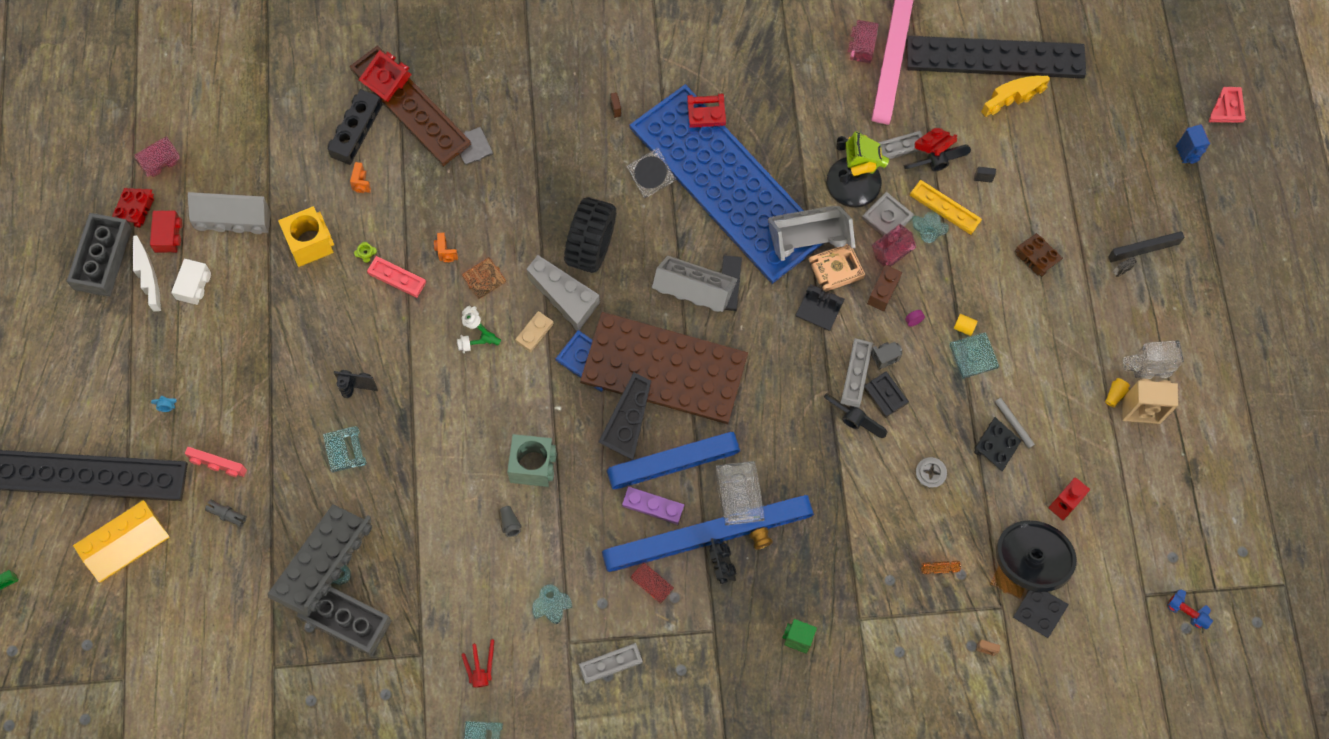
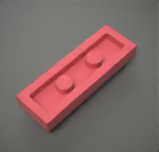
M378 256L375 257L367 270L368 275L418 298L426 284L425 279Z
M191 447L186 449L185 455L189 458V462L195 465L202 463L208 465L207 467L214 471L221 469L232 477H237V475L245 476L247 469L243 464Z

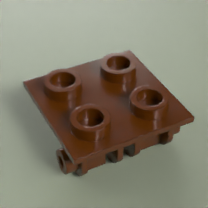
M1037 233L1017 246L1015 250L1016 256L1025 264L1031 261V264L1028 266L1029 268L1035 265L1032 270L1037 276L1040 275L1041 277L1047 273V270L1063 259Z

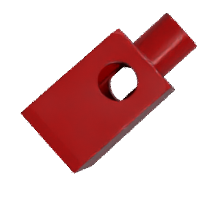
M1074 477L1048 509L1061 520H1064L1088 494L1090 489ZM1060 502L1065 504L1067 506V509L1063 508L1060 505Z

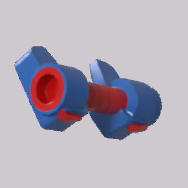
M1178 590L1169 600L1167 608L1174 613L1178 610L1183 611L1191 617V625L1207 630L1213 622L1210 616H1208L1211 611L1210 608L1205 605L1198 612L1184 603L1186 591Z

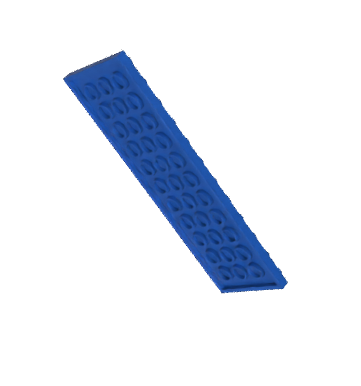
M685 84L631 123L630 129L655 157L660 158L665 163L667 170L770 283L773 284L825 243L794 248V252L790 256L785 257V261L779 259L775 253L768 218L803 211L802 208L725 126L689 128L687 95L697 96ZM693 104L694 108L706 107L704 104Z

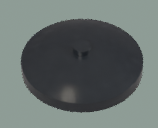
M1027 520L1010 525L1003 531L996 546L997 562L1003 573L1018 586L1031 591L1050 592L1063 587L1071 579L1077 564L1076 552L1070 540L1057 528L1040 521Z

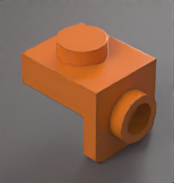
M437 233V240H434V250L438 251L439 261L449 263L458 260L456 249L447 250L445 233Z

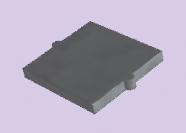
M481 127L465 131L464 135L471 141V145L460 153L465 165L477 160L481 161L482 158L493 154Z

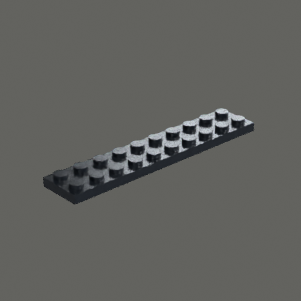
M908 36L907 70L1085 79V44Z
M0 450V490L182 501L188 463L186 461Z

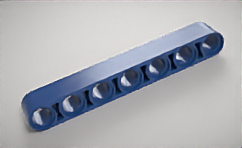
M728 432L608 468L606 471L611 487L615 490L726 458L739 453L741 450L735 433Z

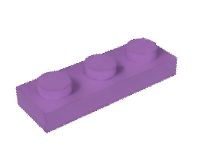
M628 486L622 507L678 525L684 504Z

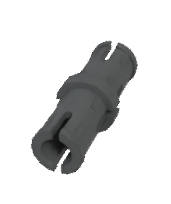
M212 499L208 501V504L214 508L206 505L205 511L220 517V520H227L238 527L244 525V523L237 519L246 521V515L233 511L232 507L228 505L223 506Z

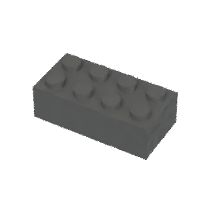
M89 213L67 278V283L73 290L111 296L132 231L126 219Z
M330 587L326 596L321 597L316 611H311L308 617L300 613L297 615L301 621L371 657L392 622L388 615Z

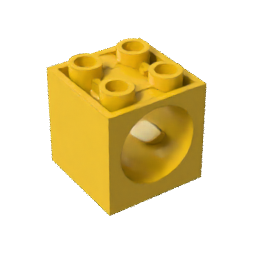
M314 206L278 220L298 267L334 253L331 246H334L329 230L326 227L321 212H316ZM307 231L318 232L316 237L310 241H298V238Z

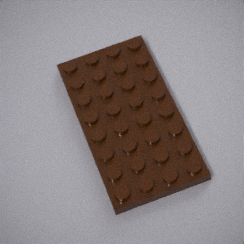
M602 312L580 383L600 387L603 390L622 395L635 372L651 381L647 402L728 424L748 352Z

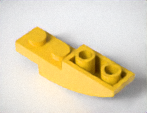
M1029 76L997 87L993 91L991 100L984 104L981 113L987 117L990 114H996L1000 111L1001 107L1004 105L1009 106L1014 101L1018 105L1022 102L1030 101L1036 93L1041 94L1048 88L1047 84L1050 78L1048 76Z

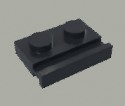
M887 371L864 385V390L885 418L909 402Z

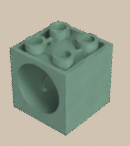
M512 435L507 471L510 483L549 487V481H553L554 478L552 462H556L557 455L556 445H553L552 438ZM531 452L540 453L546 458L543 466L535 470L525 469L519 463L523 456Z

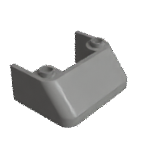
M828 206L768 218L775 253L781 261H785V257L790 256L794 252V248L826 242L834 245V247H843L847 243L851 248H855L853 219L840 206Z

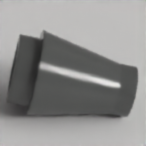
M511 506L501 508L502 532L507 537L518 535L521 532V524L512 511Z

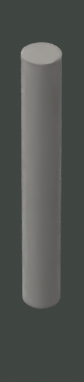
M1002 398L995 401L996 405L1028 449L1035 445L1005 402Z

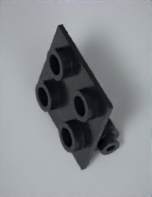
M810 284L796 313V317L830 331L845 299Z
M347 370L334 371L337 378V387L344 398H350L353 395L354 388L378 391L376 383L370 374H352V372Z
M994 417L980 438V441L974 447V453L977 456L984 455L999 470L1003 471L1022 440Z
M711 538L712 545H710L709 552L711 560H713L712 564H718L714 566V569H719L715 571L717 581L720 584L727 583V579L736 581V568L730 560L731 550L729 546L722 541Z
M1028 590L1013 618L1049 638L1069 604L1049 592Z

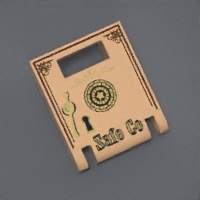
M848 244L809 258L819 285H824L822 290H825V292L859 281L865 277V273L853 248ZM850 257L855 267L853 270L850 269L846 259Z

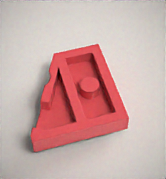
M1223 87L1209 122L1243 123L1246 118L1242 88Z

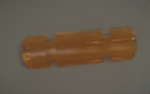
M949 561L933 562L932 564L926 562L922 563L921 569L923 574H931V572L933 574L949 573L950 571L959 572L961 564L960 561H952L951 563Z

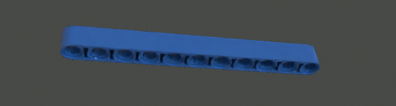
M808 495L799 496L608 548L602 551V556L607 572H613L712 545L711 538L723 542L749 535L760 528L767 527L770 529L812 517L814 513Z

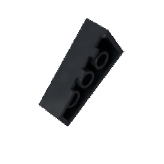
M635 372L633 373L598 441L600 444L632 460L635 457L651 387L650 380Z

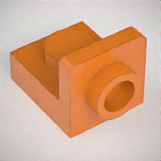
M355 162L350 179L352 190L358 193H370L371 187L369 182L365 181L366 171L363 168V164Z

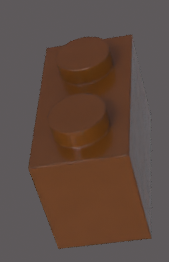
M885 264L867 304L884 312L903 272Z

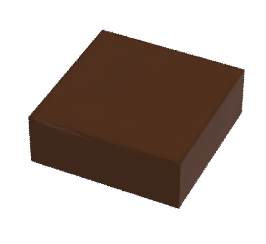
M610 93V103L614 118L621 117L618 93Z

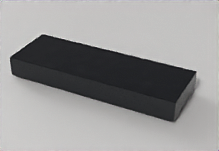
M723 256L722 274L737 278L727 307L724 310L737 311L742 257Z

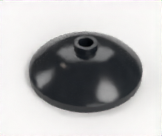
M847 157L836 161L831 166L827 175V188L837 202L848 207H863L876 199L882 185L878 169L874 173L860 174L858 178L850 175L847 182L841 183L838 176L839 170L841 168L851 170L847 165Z

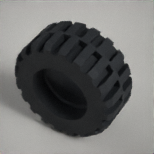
M591 197L581 200L574 214L565 245L564 260L568 266L590 273H595L599 270L605 259L614 231L616 207L613 204Z

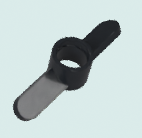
M965 144L947 149L938 156H935V153L932 152L928 154L926 159L904 165V169L929 163L932 171H940L949 166V160L968 155L971 152V148Z
M827 393L824 395L825 399L846 412L842 421L847 426L857 430L861 425L879 438L886 437L887 429L866 416L861 409L841 404L839 400Z

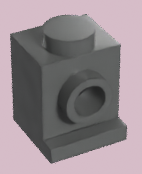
M887 342L878 348L877 346L873 347L871 356L880 370L898 362L902 356V349L896 342L890 344Z

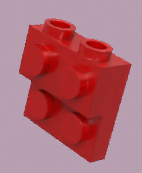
M379 50L359 78V81L389 102L398 88L402 89L412 74L408 71L410 68L403 62L398 64L394 61L396 59L394 55L388 51L385 54Z

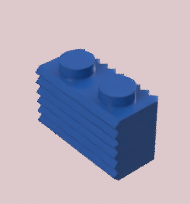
M1197 125L1187 128L1175 147L1179 151L1181 160H1183L1182 163L1190 162V164H1193L1200 160L1210 142L1203 126Z

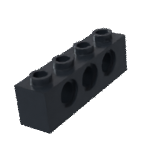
M362 89L359 90L358 94L354 95L350 109L346 110L342 124L337 126L336 135L328 143L327 149L331 158L351 165L383 106L380 96Z

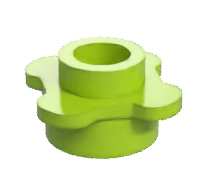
M362 242L357 250H355L354 255L363 259V262L368 263L371 261L370 258L377 253V249L367 242Z

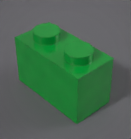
M794 619L792 624L788 623L782 637L785 639L784 646L807 654L817 627Z

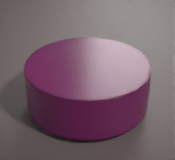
M915 310L906 316L905 321L908 326H915L924 320L925 315L921 310Z

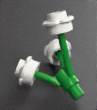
M468 306L462 311V324L470 329L477 327L482 334L479 340L469 341L468 336L460 335V339H457L458 350H462L465 354V351H471L470 345L493 343L498 346L501 339L488 331L480 323L481 318L478 316L479 312L475 306L472 308Z

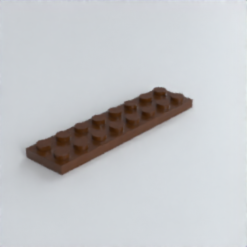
M377 45L350 65L351 71L360 78L379 50L383 53L385 52ZM410 78L402 89L398 88L389 102L381 98L382 103L442 166H445L471 145V141Z

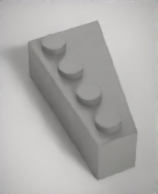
M539 255L528 266V279L550 300V303L562 313V316L573 325L576 331L580 330L600 304L599 294Z

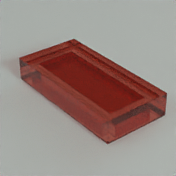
M644 562L631 576L635 583L660 604L674 589L673 586Z

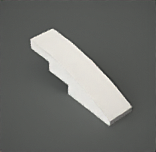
M133 236V271L138 278H141V289L148 295V305L153 312L161 311L160 291L152 262L138 236Z

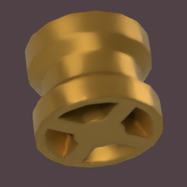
M767 527L757 529L749 534L750 539L754 541L753 547L755 550L765 548L773 543L772 538L768 536L769 531Z

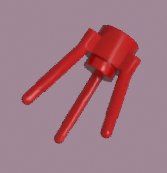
M494 639L490 641L486 673L485 669H480L475 643L472 644L475 664L473 674L464 653L461 654L469 677V683H472V688L488 686V681L492 680L491 669Z

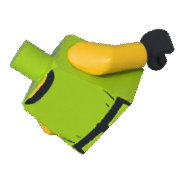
M855 131L849 139H846L844 136H840L837 139L836 148L840 151L846 149L848 168H851V170L847 168L839 170L838 176L841 183L847 182L850 175L854 177L864 173H874L879 166L885 168L889 163V158L882 155L881 145L866 135Z

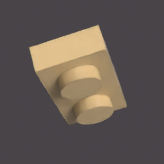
M538 311L515 339L516 343L532 352L553 326L554 322Z

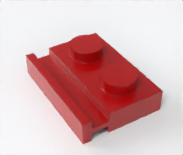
M934 128L915 141V149L929 154L934 152L935 156H938L957 142V135L951 136L950 132L944 131L941 128Z

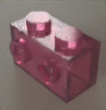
M857 20L856 26H852L850 37H854L853 42H849L848 52H851L850 60L871 63L879 23Z
M166 136L135 154L134 159L146 177H155L162 172L161 169L168 166L170 168L177 164L179 153Z
M899 224L872 244L876 260L883 266L886 264L891 267L914 250L916 245L912 232L902 224Z

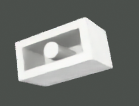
M188 259L183 260L171 292L176 300L198 305L199 300L204 296L205 284L209 282L211 272L207 265Z

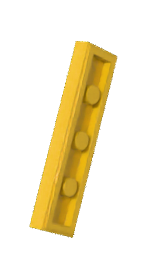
M922 180L917 183L910 193L912 198L970 235L973 234L982 221V218Z

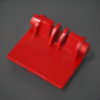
M124 188L112 217L126 219L127 222L134 223L133 226L137 228L143 226L146 219L145 216H148L147 211H150V207L155 199L152 189Z

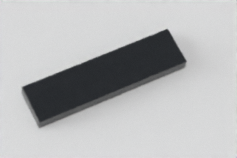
M1180 231L1114 248L1108 258L1111 263L1179 245L1185 237L1183 232Z

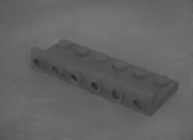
M332 504L268 592V598L306 617L309 616L311 611H316L321 597L328 594L332 581H336L339 578L342 567L348 565L353 551H357L360 548L363 537L365 535L368 536L371 532V517L367 515L365 519H362Z

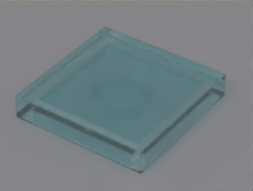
M986 332L950 342L949 345L962 379L999 368Z

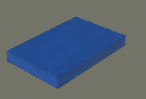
M578 330L555 358V361L581 378L593 340ZM594 387L600 392L603 391V389L600 387Z

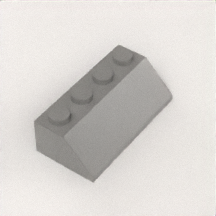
M188 192L189 221L196 230L206 231V229L217 232H224L226 230L235 233L252 232L254 234L269 232L271 211L264 197Z
M667 255L656 269L652 288L663 294L674 295L677 299H686L692 301L695 305H704L710 307L713 311L723 312L727 307L737 278Z

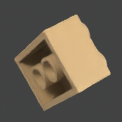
M1150 379L1138 380L1122 399V421L1161 424L1178 407V384L1171 383L1168 380L1153 382Z

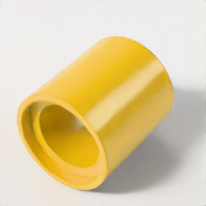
M960 313L953 329L971 336L978 321Z

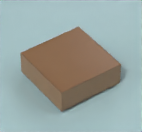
M981 639L977 643L976 650L995 656L999 653L1001 645Z

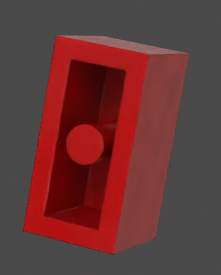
M153 211L150 246L155 253H177L178 246L181 245L179 229L182 228V218L178 216L176 211Z

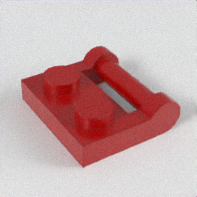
M719 93L716 96L698 97L687 95L689 128L726 126L724 93ZM718 103V106L694 108L693 104Z

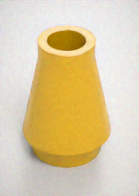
M1120 378L1112 381L1105 403L1115 408L1119 401L1130 391V384Z

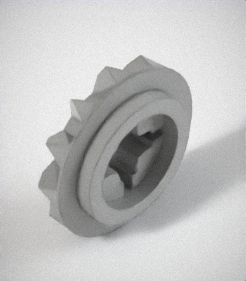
M933 457L921 460L915 470L916 478L920 481L921 485H925L928 488H937L944 483L947 477V469L944 463ZM931 466H933V473H936L937 475H933V477L930 480L929 474L925 471H929Z

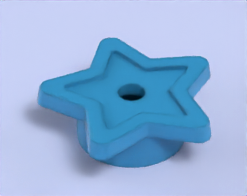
M164 396L151 400V403L155 404L156 409L161 412L171 411L172 408H175L174 403L177 402L176 399H169Z

